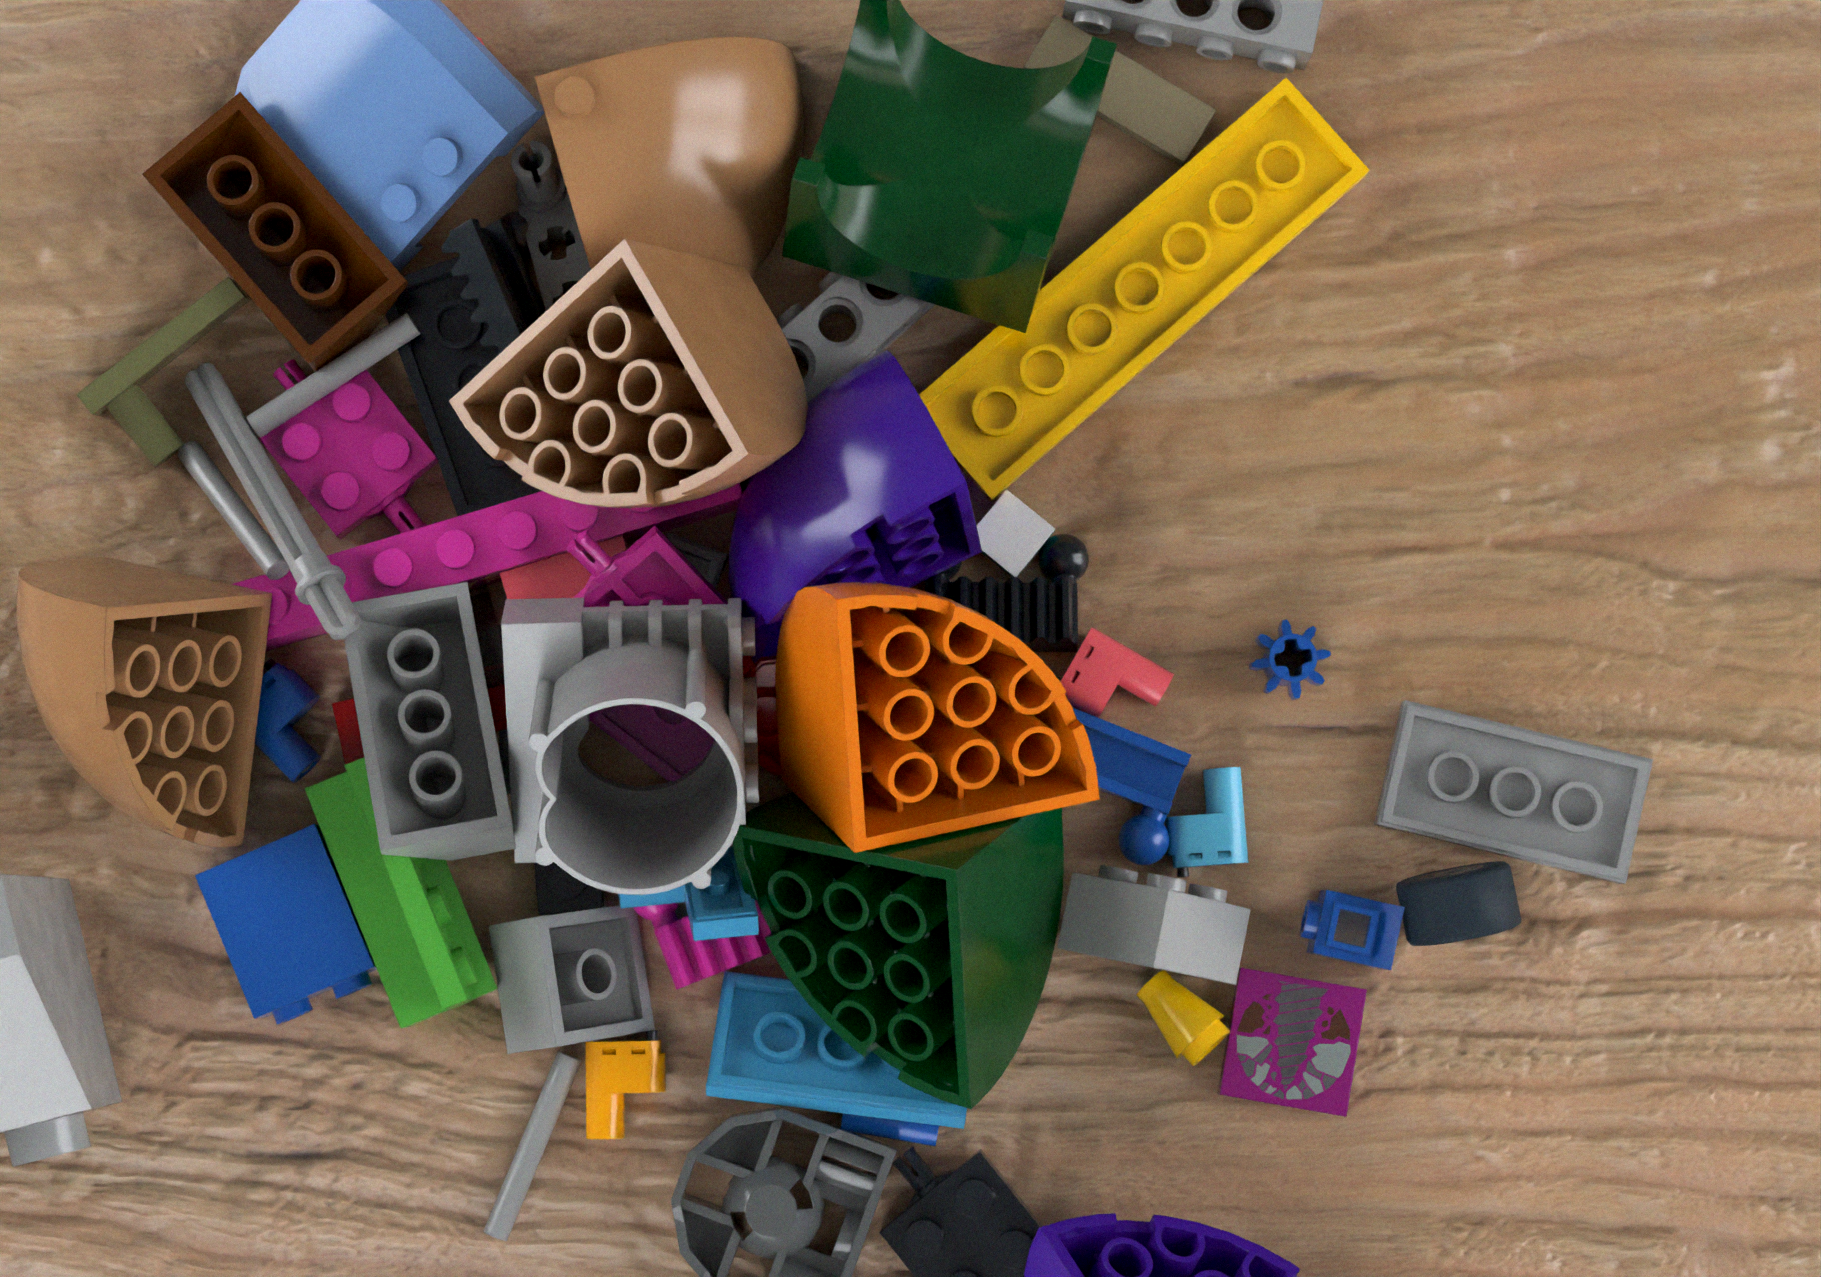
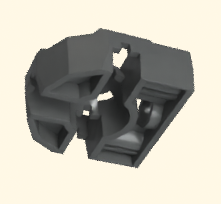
M772 1107L732 1114L687 1154L671 1198L680 1254L699 1277H728L738 1247L748 1253L751 1252L754 1255L762 1256L761 1258L773 1259L774 1262L768 1277H852L897 1148L829 1123L806 1117L785 1107ZM784 1121L820 1134L807 1169L798 1163H795L794 1166L784 1162L783 1158L771 1156ZM822 1155L832 1157L877 1175L876 1177L822 1158ZM696 1161L733 1174L728 1183L729 1188L726 1196L723 1197L722 1206L685 1193ZM799 1179L810 1193L811 1207L797 1208L795 1197L790 1192V1189ZM825 1199L848 1207L831 1256L807 1247L812 1243L822 1226L826 1204ZM735 1212H745L747 1223L753 1229L746 1238L742 1236L744 1231L737 1223Z

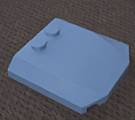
M300 0L242 67L235 96L239 92L243 94L399 272L423 248L419 241L496 156H506L545 113L543 106L440 0Z

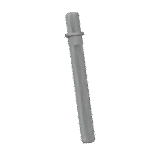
M211 363L200 364L197 369L186 374L185 384L288 564L290 572L297 583L295 594L298 600L303 604L311 605L324 630L329 633L332 639H345L350 633L358 631L361 626V618L343 588L346 581L343 570L339 566L332 565L326 554L321 550L220 372Z

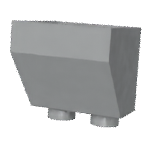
M0 874V1134H5L12 1167L91 1147L83 1112L122 1102L70 880L65 878Z

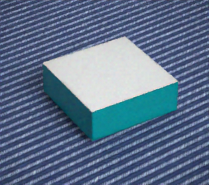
M1007 489L977 525L982 548L981 553L1011 577H1018L1056 530Z

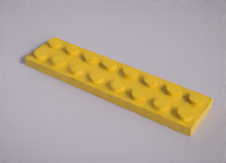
M1287 78L1283 79L1040 289L1026 333L999 325L919 394L957 465L990 502L1367 176L1370 171L1367 166Z

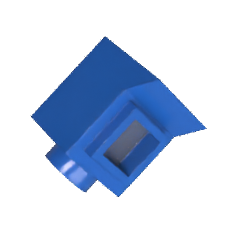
M1320 890L1318 901L1308 900L1301 921L1300 937L1309 939L1306 953L1380 970H1391L1405 907L1331 890Z

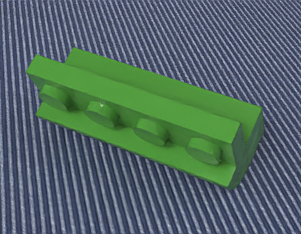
M364 757L344 765L346 772L305 788L400 1028L411 1027L497 990V985L446 860L381 854Z

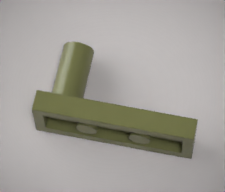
M227 277L76 395L92 415L102 416L107 411H110L155 468L176 454L185 443L140 389V386L250 301L233 279Z

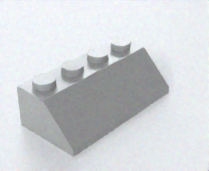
M464 582L352 602L361 618V626L358 631L350 633L344 639L381 854L453 861L516 849L513 823L468 583Z

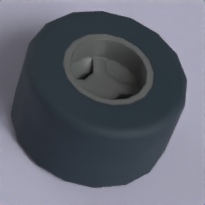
M1504 861L1477 863L1433 871L1404 879L1396 885L1399 905L1405 907L1402 920L1406 939L1412 946L1440 945L1480 938L1513 929L1521 923L1511 867Z

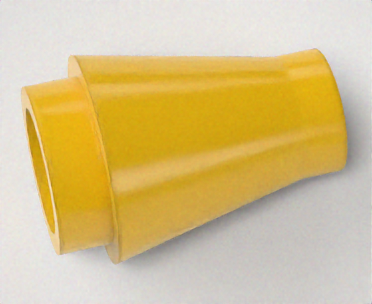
M1161 970L1152 977L1136 994L1147 1007L1176 1058L1184 1056L1192 1066L1204 1059L1230 1033V1030L1221 1022V1019L1224 1017L1221 1012L1178 983L1164 970Z

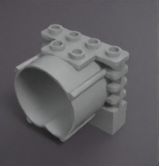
M584 598L506 599L501 630L512 823L516 849H514L515 863H538L547 866L554 862L572 877L587 885L611 893L625 895H646L665 892L681 887L689 882H692L696 888H707L711 883V867L720 860L729 847H733V840L739 826L746 825V813L760 806L756 677H743V656H756L755 617H742L741 598H728V604L702 605V599H689V605H663V600H649V606H624V601H610L609 607H585ZM617 705H650L674 711L697 723L714 738L710 750L691 771L674 782L670 781L650 786L627 785L605 778L591 769L583 761L579 752V744L589 728V714Z

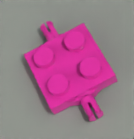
M295 359L284 363V366L298 383L307 378L297 365ZM281 367L273 374V377L279 381L286 391L295 385ZM364 370L265 436L259 438L340 540L365 520L383 514L387 516L399 533L411 530L402 519L403 515H405L415 529L427 526L404 497L407 496L414 482L438 463L437 457L367 370Z
M653 526L629 549L612 557L592 539L586 530L578 534V542L574 538L566 548L591 574L585 588L573 597L584 598L585 607H609L610 601H624V606H649V600H663V605H689V599H702V605L728 604L727 600L656 526Z

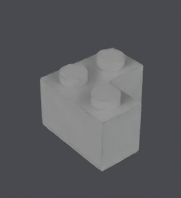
M1100 865L1098 877L1072 872L1057 948L1236 985L1251 909L1225 903L1228 891L1190 883L1188 894H1186L1187 881L1148 873L1146 885L1136 884L1138 872L1106 865Z

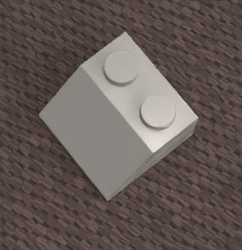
M620 905L539 916L489 926L507 1054L655 1030L638 915L633 907L621 909Z

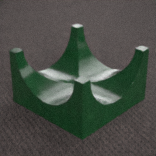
M860 0L850 45L824 127L810 160L800 157L792 177L782 256L1026 333L1094 127L1117 44L1092 36L1087 48L1079 56L1066 63L1052 67L1032 69L1006 67L967 56L935 39L912 19L900 0Z

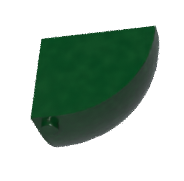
M794 792L772 799L747 812L746 825L739 826L733 840L734 855L744 892L751 895V898L755 901L757 900L761 913L771 931L765 937V941L788 979L821 1019L862 1056L866 1057L873 1052L885 1062L900 1070L897 1079L940 1100L972 1109L992 1089L1013 1059L1028 1030L1043 992L1055 947L1063 894L1064 844L1062 808L854 853Z

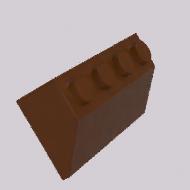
M241 92L142 173L159 196L314 372L367 339L408 285L407 280Z

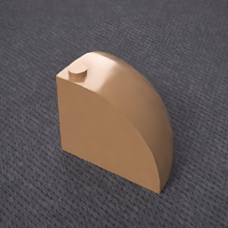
M756 37L693 39L622 52L535 76L564 182L591 269L621 241L629 239L743 266L747 269L751 278L754 277L774 247L787 220L792 177L799 158L803 156L805 134L803 93L796 59L793 51L788 46L777 41Z
M629 239L621 241L449 400L465 428L491 457L496 460H503L514 471L522 475L521 480L527 484L565 500L613 508L662 507L703 498L730 488L769 467L792 450L805 433L808 411L806 391L795 356L777 320L745 267Z
M108 557L46 561L27 565L20 569L17 584V622L21 656L30 689L38 711L61 752L72 767L103 798L148 827L202 846L218 848L243 846L272 593Z

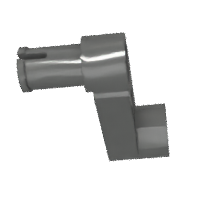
M529 141L534 155L528 156L522 143L512 153L511 166L518 178L516 182V193L520 203L518 211L519 215L528 222V231L525 237L543 303L547 311L584 277L591 268L562 172L553 165L552 155L547 146L541 142ZM557 240H564L567 246V257L561 260H554L552 255V243Z

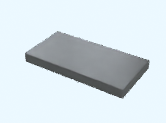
M1404 700L1401 702L1374 825L1619 884H1626L1653 759Z

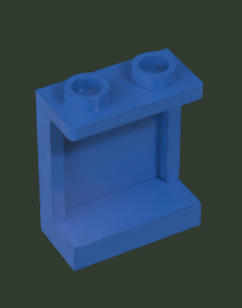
M318 824L308 826L195 875L254 1019L273 1015L276 1024L279 1025L312 1011L313 1008L309 1000L312 997L332 989L336 999H339L373 984L368 973L377 970Z

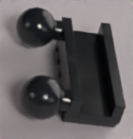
M519 211L509 212L485 228H481L478 219H470L449 231V237L441 246L443 253H458L460 259L450 271L453 276H468L470 282L461 292V297L463 300L478 299L480 305L470 318L472 323H488L490 328L480 342L482 347L498 346L500 352L496 357L545 312L523 262L530 259L531 255L525 237L528 231V222L519 215Z
M1058 534L1050 537L1040 549L1038 558L1041 571L1051 580V583L1043 577H1036L1030 583H1023L1018 577H1011L1006 582H997L993 577H985L980 582H972L967 576H960L954 582H950V579L959 572L962 566V562L925 580V592L951 599L979 612L1015 635L1033 652H1077V580L1087 570L1089 554L1084 543L1077 537L1070 534Z

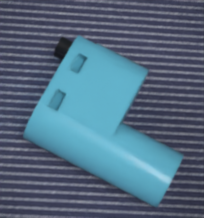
M1241 767L1203 770L1206 814L1166 817L1165 823L1169 834L1168 856H1172L1173 868H1177V878L1189 877L1188 867L1249 863Z

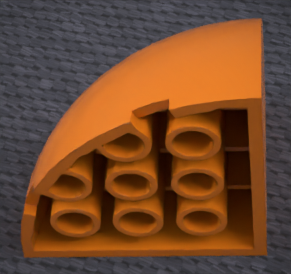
M844 582L804 587L795 594L781 623L776 655V714L782 781L854 853L1100 800L1097 770L1090 741L1084 725L1077 720L1072 705L1065 695V688L1045 662L1015 635L988 617L960 603L909 587L883 583Z

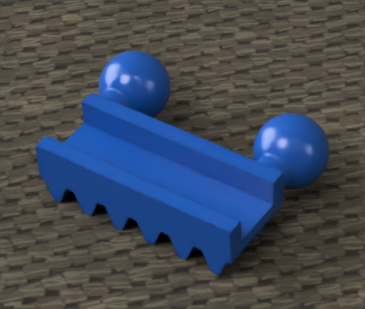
M1073 708L1077 720L1084 725L1090 741L1097 770L1098 788L1105 793L1116 795L1128 802L1143 806L1140 815L1128 819L1120 829L1118 844L1122 854L1130 862L1137 865H1151L1158 862L1165 855L1169 846V834L1164 822L1173 804L1172 800L1185 767L1189 763L1191 754Z

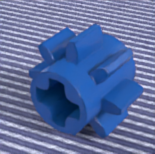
M1282 620L1279 623V638L1276 641L1264 634H1259L1256 637V643L1265 650L1262 659H1257L1249 664V669L1254 671L1264 670L1265 675L1269 679L1264 685L1263 692L1265 694L1276 689L1278 685L1287 686L1288 695L1293 701L1300 698V682L1305 679L1314 686H1320L1324 683L1325 680L1322 675L1314 669L1317 662L1331 656L1329 650L1324 649L1316 651L1315 646L1310 641L1316 632L1314 626L1308 628L1302 635L1293 634L1288 620ZM1285 644H1289L1292 654H1302L1304 657V664L1295 669L1294 676H1290L1286 666H1276L1274 657L1284 651Z

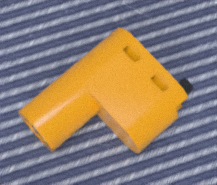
M658 1030L646 1031V1040L585 1042L586 1139L625 1138L624 1093L666 1092V1053H661V1040H658Z

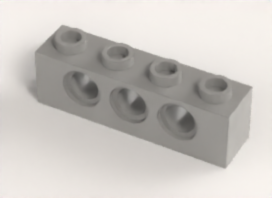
M1065 0L1062 18L1073 20L1074 26L1088 33L1108 34L1110 29L1134 33L1135 40L1149 46L1169 47L1172 42L1195 46L1196 52L1206 58L1231 60L1233 55L1258 60L1257 65L1267 71L1292 73L1294 68L1305 70L1311 58L1324 0H1204L1209 11L1199 17H1190L1182 13L1176 4V0H1144L1137 4H1129L1122 0ZM1248 7L1260 9L1268 17L1269 26L1262 30L1248 29L1240 22L1238 12Z
M834 272L826 275L818 285V288L823 292L805 309L799 303L794 304L777 319L793 354L801 357L808 364V372L802 379L807 402L842 375L883 352L931 310L935 304L903 294H899L890 300H879L869 293L867 283ZM832 314H844L853 320L856 329L849 339L842 342H833L821 334L819 328L822 321Z

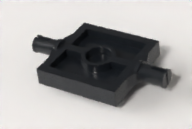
M914 1146L907 1149L903 1155L901 1154L893 1161V1166L895 1165L916 1193L907 1208L885 1225L879 1233L915 1277H1024L1030 1247L1039 1227L1043 1225L982 1149L978 1150L956 1169L940 1173L935 1176L915 1151Z

